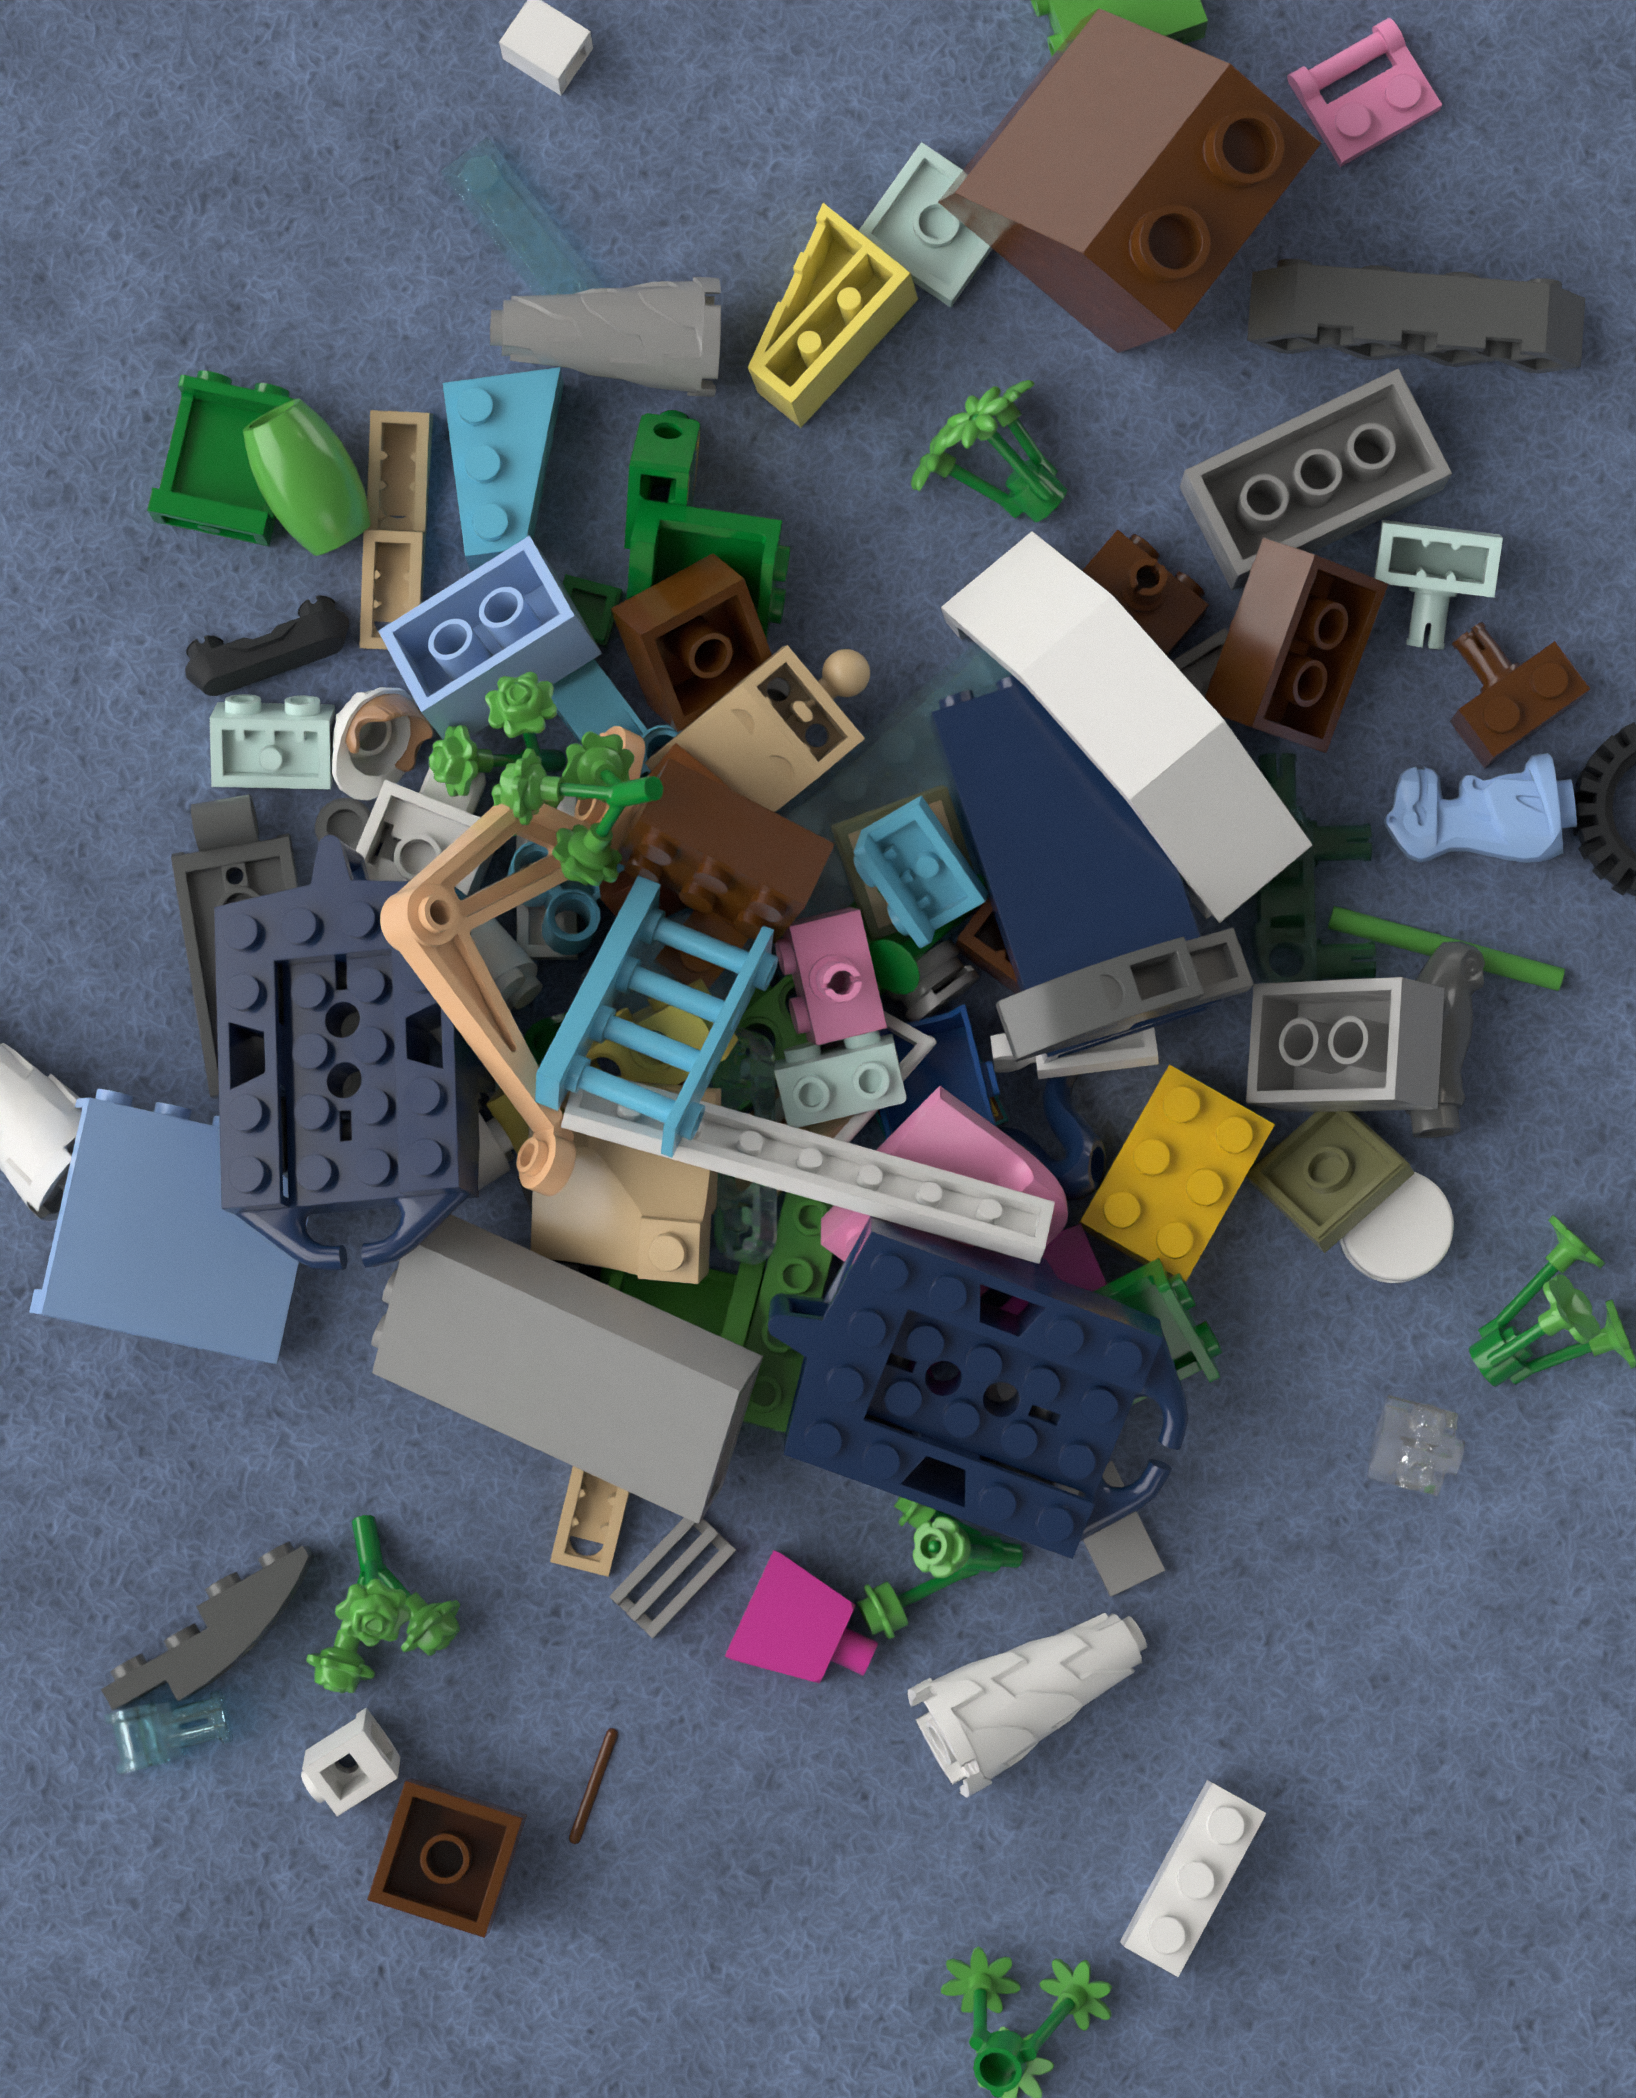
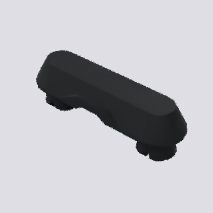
M318 595L316 596V603L312 604L307 599L301 604L298 609L300 618L277 625L271 633L255 639L241 638L224 644L221 638L206 635L204 636V643L200 644L198 639H195L186 649V654L190 658L185 668L186 678L206 695L218 696L338 653L343 648L349 628V619L344 612L335 609V601L332 598Z

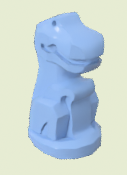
M1548 753L1531 755L1522 773L1499 775L1485 781L1473 775L1464 776L1459 782V796L1446 800L1442 797L1441 781L1437 772L1423 766V769H1417L1415 766L1406 769L1400 774L1395 787L1393 807L1385 817L1384 824L1390 836L1405 856L1419 863L1430 861L1448 852H1471L1522 863L1541 862L1563 854L1562 828L1577 827L1573 784L1571 779L1556 781L1555 767L1551 755Z

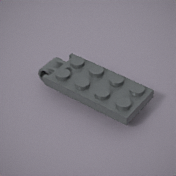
M251 794L191 804V818L199 852L171 854L209 1094L212 1099L219 1098L214 907L299 887L291 835L287 833L277 835V838L259 840L258 821ZM236 870L242 871L244 874L243 880L236 885L230 884V874Z

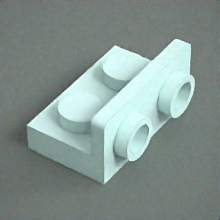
M250 694L231 695L225 698V702H218L210 716L211 787L331 789L333 784L332 724L335 719V705L320 704L318 697L306 695L288 697L285 699V704L261 703L259 696Z

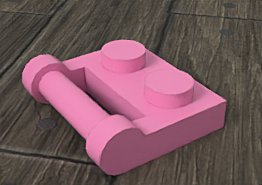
M1387 18L1373 26V34L1309 70L1303 66L1287 76L1289 85L1340 167L1441 110L1442 103L1408 50L1399 27L1391 18ZM1384 53L1386 54L1393 66L1392 68L1326 104L1320 94L1321 89Z

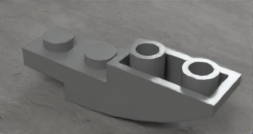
M1230 928L1185 941L1184 937H1180L1127 953L1026 989L998 1001L995 1005L1014 1060L1017 1062L1126 1031L1135 1023L1247 992L1254 984L1235 930Z
M290 1541L258 1558L263 1569L241 1580L238 1573L234 1572L207 1587L205 1591L210 1599L196 1606L208 1627L207 1629L200 1632L196 1623L163 1641L168 1649L167 1652L149 1662L146 1661L143 1654H139L110 1671L115 1681L102 1688L101 1691L112 1711L124 1708L166 1683L169 1684L177 1701L186 1700L213 1683L237 1664L267 1634L298 1591L315 1557L310 1547L301 1546L294 1550Z

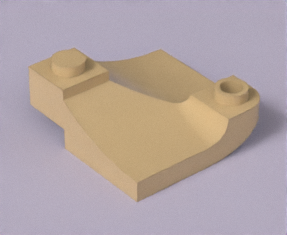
M638 1082L679 1094L683 1085ZM707 1087L701 1101L721 1106V1088ZM571 1091L567 1092L560 1107L566 1109ZM530 1127L528 1139L533 1137L534 1133ZM572 1131L574 1134L573 1142L576 1148V1160L568 1182L561 1191L550 1197L533 1191L531 1251L551 1260L588 1264L638 1275V1279L698 1284L709 1273L711 1213L716 1209L718 1172Z

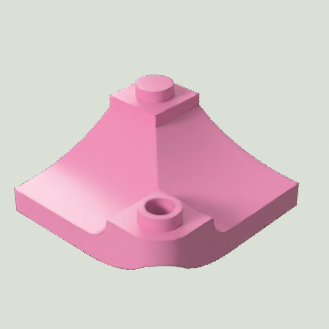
M941 1086L876 1150L1054 1201L1055 1205L1046 1246L1066 1225L1068 1218L1066 1195L1056 1177L1023 1146ZM833 1206L821 1218V1245L845 1262L870 1216ZM947 1238L969 1247H974V1245ZM980 1284V1297L990 1287Z

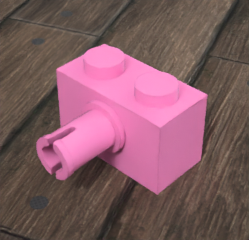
M848 907L794 920L783 933V938L775 943V948L783 975L792 974L797 997L789 999V1009L796 1033H806L808 1042L821 1045L886 1029V1020L860 909Z

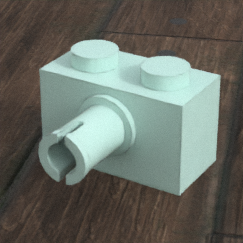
M1382 520L1374 578L1390 585L1409 587V591L1415 592L1409 636L1406 640L1407 645L1423 648L1425 626L1427 623H1431L1428 648L1444 649L1450 597H1456L1457 593L1495 597L1503 537L1500 534Z

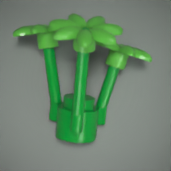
M1031 380L1019 382L1009 387L1003 396H999L1001 389L998 386H994L986 391L980 400L974 395L968 396L965 402L966 412L956 413L947 420V424L932 438L929 448L930 453L920 458L919 467L912 476V489L920 492L930 472H934L944 479L950 475L1001 505L1013 518H1017L1021 513L1025 512L1034 522H1039L1052 513L1062 502L1068 489L1055 477L1058 470L1043 456L1018 417L1022 413L1014 403L1022 393L1034 386L1035 383ZM993 416L996 417L1002 428L1005 426L1009 427L1030 460L1024 461L997 432L998 423ZM977 437L981 441L988 440L1014 469L1005 483V486L1011 492L1007 494L955 463L957 458L945 452V449L955 445L960 440H962V444L966 449L974 444Z
M978 1946L972 1952L970 1965L959 1959L952 1958L947 1960L946 1967L956 1978L944 1983L941 1987V1993L946 1996L964 1994L961 2011L973 2012V2033L969 2039V2044L976 2050L977 2054L973 2066L974 2074L978 2080V2086L990 2090L991 2094L996 2098H1016L1019 2087L1032 2098L1042 2097L1041 2087L1033 2075H1042L1050 2072L1054 2068V2063L1051 2060L1037 2057V2054L1042 2045L1068 2014H1073L1078 2027L1083 2031L1087 2030L1090 2026V2013L1103 2020H1109L1112 2016L1111 2010L1106 2003L1099 1999L1108 1995L1111 1992L1112 1986L1105 1981L1089 1983L1091 1964L1087 1960H1083L1073 1972L1062 1959L1055 1958L1052 1961V1968L1057 1978H1045L1040 1981L1039 1986L1047 1993L1057 1996L1058 1999L1053 2004V2012L1037 2031L1029 2034L1024 2039L1005 2026L1000 2027L999 2031L990 2033L987 2031V2008L994 2013H1001L1003 2006L998 1993H1017L1021 1989L1018 1981L1004 1976L1012 1966V1959L1005 1956L996 1959L988 1965L987 1956L983 1948Z

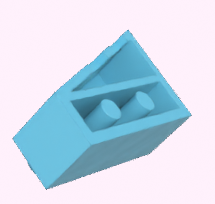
M561 367L443 383L464 552L470 571L479 568L529 535L532 540L534 538L545 474L564 387Z

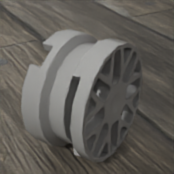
M951 939L937 945L919 959L917 965L920 972L919 985L913 992L903 995L885 990L893 1002L901 1001L906 1007L905 1017L909 1022L933 1017L942 1008H945L948 1002L952 999H957L979 979L980 976L971 965L964 966L957 958L960 950Z

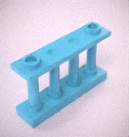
M638 875L536 1072L535 1102L558 1111L568 1091L577 1094L582 1089L663 1122L661 1154L673 1158L682 1137L690 1141L694 1138L705 1112V1106L699 1103L755 989L758 988L765 991L768 988L775 973L779 957L771 954L774 930L766 926H762L750 952L665 918L666 912L659 909L661 884ZM655 941H658L737 973L738 976L726 1000L724 1001L640 967L641 960L636 957L643 943L652 946ZM630 990H634L713 1022L714 1024L701 1050L615 1016L616 1009L611 1006L618 992L628 994ZM605 1039H608L689 1072L676 1101L590 1066L591 1059L587 1058L586 1055L593 1041L602 1044Z

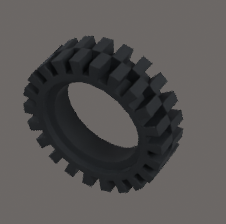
M1633 722L1623 727L1614 736L1611 735L1594 752L1580 773L1575 784L1577 789L1574 795L1577 827H1572L1573 835H1578L1581 846L1578 849L1583 859L1588 858L1595 867L1592 872L1600 880L1605 878L1612 883L1613 887L1611 889L1621 895L1628 893L1636 897V853L1621 838L1613 818V797L1617 784L1625 772L1636 765V724Z

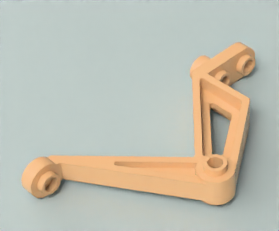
M614 726L605 733H600V736L617 734L622 738V749L630 750L634 755V762L629 769L630 780L639 779L645 756L644 739L621 726ZM593 798L581 801L578 799L574 811L575 817L544 803L539 809L538 814L533 815L529 825L520 824L519 818L514 817L513 809L503 804L493 806L400 891L390 896L384 903L380 915L381 929L388 943L400 951L534 1132L533 1137L527 1139L521 1146L516 1166L523 1187L548 1197L561 1191L572 1174L576 1160V1148L573 1142L574 1134L572 1130L561 1128L564 1115L560 1108L556 1111L535 1102L536 1072L539 1067L480 955L470 932L479 925L569 880L565 878L559 860L555 859L552 855V850L558 844L556 833L560 828H567L572 831L574 825L577 824L583 825L589 830L592 824L600 823L610 806ZM639 804L625 807L612 827L613 838L611 840L612 845L610 846L612 849H618ZM515 834L548 850L546 857L463 900H460L455 893L454 887Z

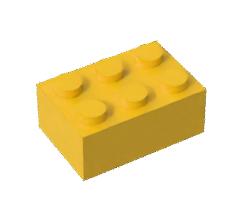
M1169 1064L1078 1224L1081 1223L1085 1232L1143 1265L1160 1258L1170 1277L1180 1273L1186 1282L1275 1124Z

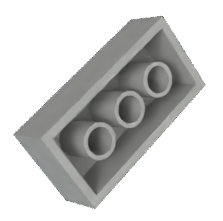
M1398 368L1186 469L1179 487L1231 591L1247 583L1251 566L1255 561L1263 538L1312 553L1442 491L1452 472Z

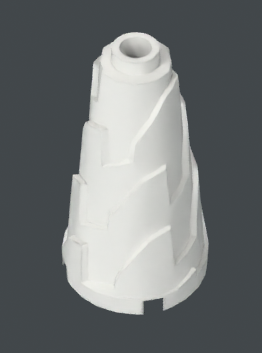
M2 1043L0 1044V1169L26 1206L40 1220L46 1222L58 1219L82 1113V1109L75 1108L76 1100L80 1097L52 1074L48 1077L45 1076L18 1052Z
M1103 1613L1054 1636L1030 1641L1005 1653L969 1663L933 1681L931 1678L924 1680L908 1689V1699L911 1707L923 1701L927 1706L929 1712L917 1718V1724L951 1783L954 1784L967 1777L963 1780L964 1785L960 1787L961 1792H959L967 1798L992 1784V1778L1020 1761L1039 1741L1069 1722L1084 1705L1134 1673L1133 1667L1142 1663L1140 1652L1147 1648V1643L1139 1626L1132 1617L1128 1616L1121 1620L1116 1614L1112 1613L1107 1616L1106 1613Z

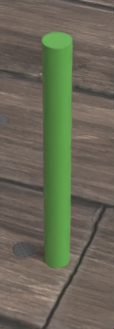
M1337 906L1332 908L1327 929L1426 956H1431L1435 949L1443 942L1461 941L1476 947L1483 954L1485 960L1483 971L1559 991L1564 977L1565 968Z

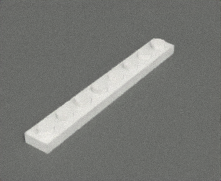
M624 1079L626 1081L649 1089L653 1092L671 1098L675 1101L679 1095L673 1092H669L666 1090H662L659 1088ZM582 1089L577 1094L570 1092L561 1128L1034 1263H1040L1045 1251L1055 1205L1054 1201L704 1101L699 1103L705 1106V1112L694 1138L690 1141L682 1137L673 1158L661 1154L663 1122Z

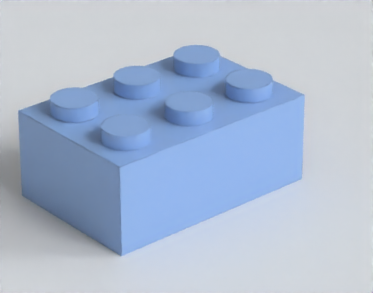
M530 535L378 631L421 713L442 739L445 738L448 726L457 727L458 725H465L469 735L472 736L489 725L490 709L486 704L485 695L489 691L499 690L497 685L499 678L503 676L519 677L526 672H534L537 674L539 682L549 681L553 685L602 654L558 574Z

